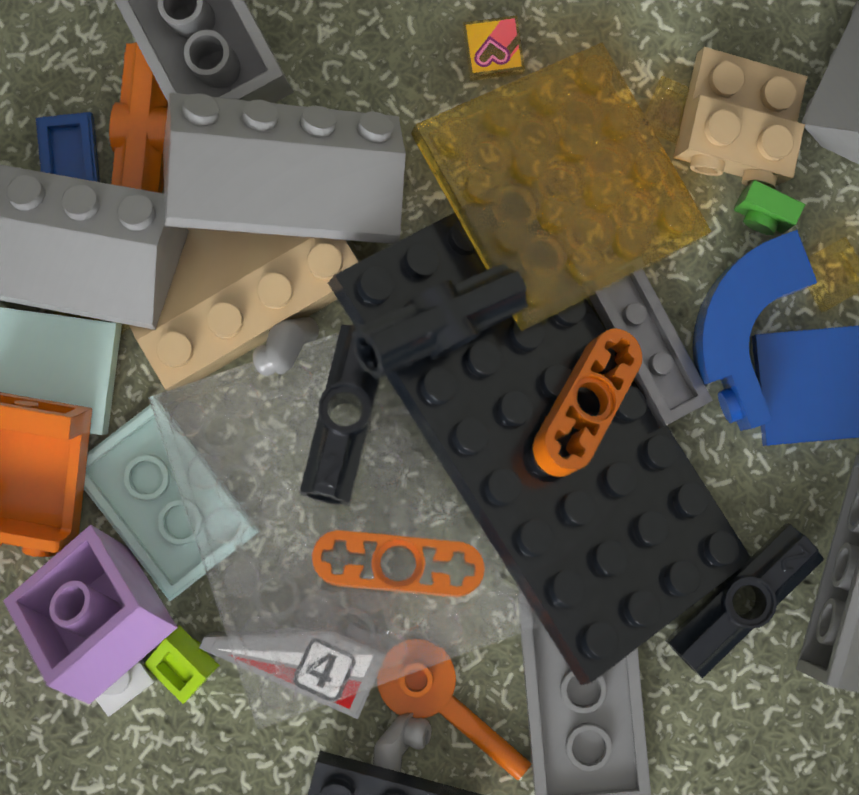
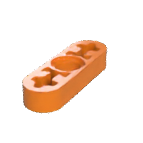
M616 328L605 331L589 342L533 442L535 460L546 473L556 477H564L585 467L592 459L642 364L641 347L638 341L627 331ZM612 348L617 353L614 361L618 366L603 376L599 372L605 369L610 360L611 354L608 349ZM579 388H588L598 397L600 411L597 416L588 415L579 407L577 402ZM572 427L580 430L571 436L566 446V450L571 455L562 458L558 454L561 445L556 440L569 433Z
M335 530L324 534L316 542L312 552V563L319 577L328 584L343 587L463 597L473 592L479 586L485 570L483 558L477 549L470 544L458 541ZM343 542L346 543L349 554L366 556L364 544H376L377 547L374 550L371 562L374 578H360L364 571V565L355 564L345 565L341 575L333 574L332 565L323 561L324 552H333L336 543ZM394 547H402L409 550L415 558L416 568L414 573L403 581H394L387 578L381 569L383 555ZM423 549L436 551L432 563L447 564L450 563L453 554L459 553L464 555V564L473 566V576H465L461 586L450 585V575L431 572L433 585L420 584L419 581L425 569Z

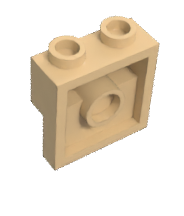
M703 47L696 55L673 158L689 162L690 169L700 174L720 176L725 172L743 177L742 184L745 186L756 180L775 189L776 185L793 179L805 124L798 122L807 76Z

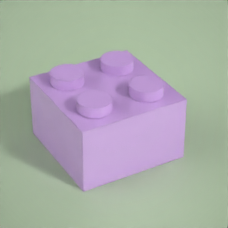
M91 524L3 600L46 685L87 704H91L178 628L131 550Z

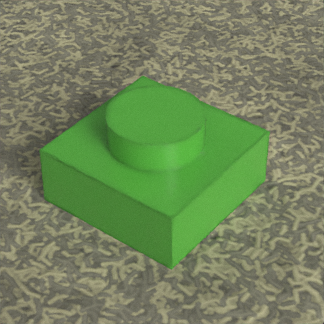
M753 180L742 191L733 210L745 215L743 223L747 227L765 235H774L775 231L783 234L795 226L806 204Z

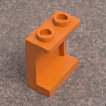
M0 392V545L8 544L22 547V552L29 556L51 557L56 555L57 552L61 551L79 535L92 408Z

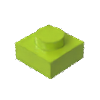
M179 625L176 630L160 643L143 665L184 704L200 689L220 665L207 651L200 649L201 643L193 639Z

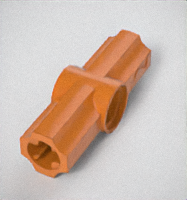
M137 42L126 43L120 102L114 103L110 115L109 140L111 149L114 152L111 184L162 193L164 188L163 143L168 101Z

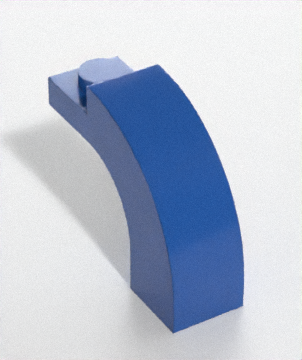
M798 230L762 243L729 266L709 289L697 315L693 335L694 366L704 385L721 379L724 390L718 392L720 407L729 423L737 422L740 431L753 429L773 421L753 369L749 353L750 335L757 317L772 301L797 293L818 283Z

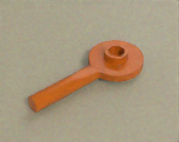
M409 639L393 646L387 652L377 675L378 690L384 703L396 714L413 713L414 718H428L440 713L518 781L527 772L532 763L453 695L456 673L453 662L446 651L439 645L425 639Z

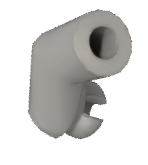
M305 316L284 320L273 326L268 334L266 345H260L254 350L253 363L256 370L265 376L273 375L275 372L282 375L290 370L303 345L310 344L317 339L319 327L316 321Z
M413 713L399 715L375 743L373 765L401 772L402 756L409 746L421 750L429 743L432 732L429 721L425 718H414Z

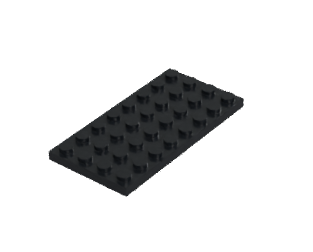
M510 183L335 274L328 284L357 329L364 324L403 308L416 295L444 281L450 280L455 285L503 263L512 270H518L527 286L526 301L528 307L520 314L479 332L480 334L475 339L447 355L434 360L429 355L404 369L392 372L386 377L579 684L585 685L593 683L744 566L751 556L667 425L659 427L647 405L645 396L638 389L634 380L592 459L585 467L567 476L556 477L546 473L537 464L533 454V442L587 344L606 330L515 187ZM612 348L608 349L611 354L610 360L605 369L599 372L603 376L618 366L614 361L617 353ZM579 388L577 392L579 407L586 414L597 416L600 411L598 397L588 388ZM572 427L569 433L556 440L561 445L558 454L562 458L571 455L566 450V446L571 436L580 430Z

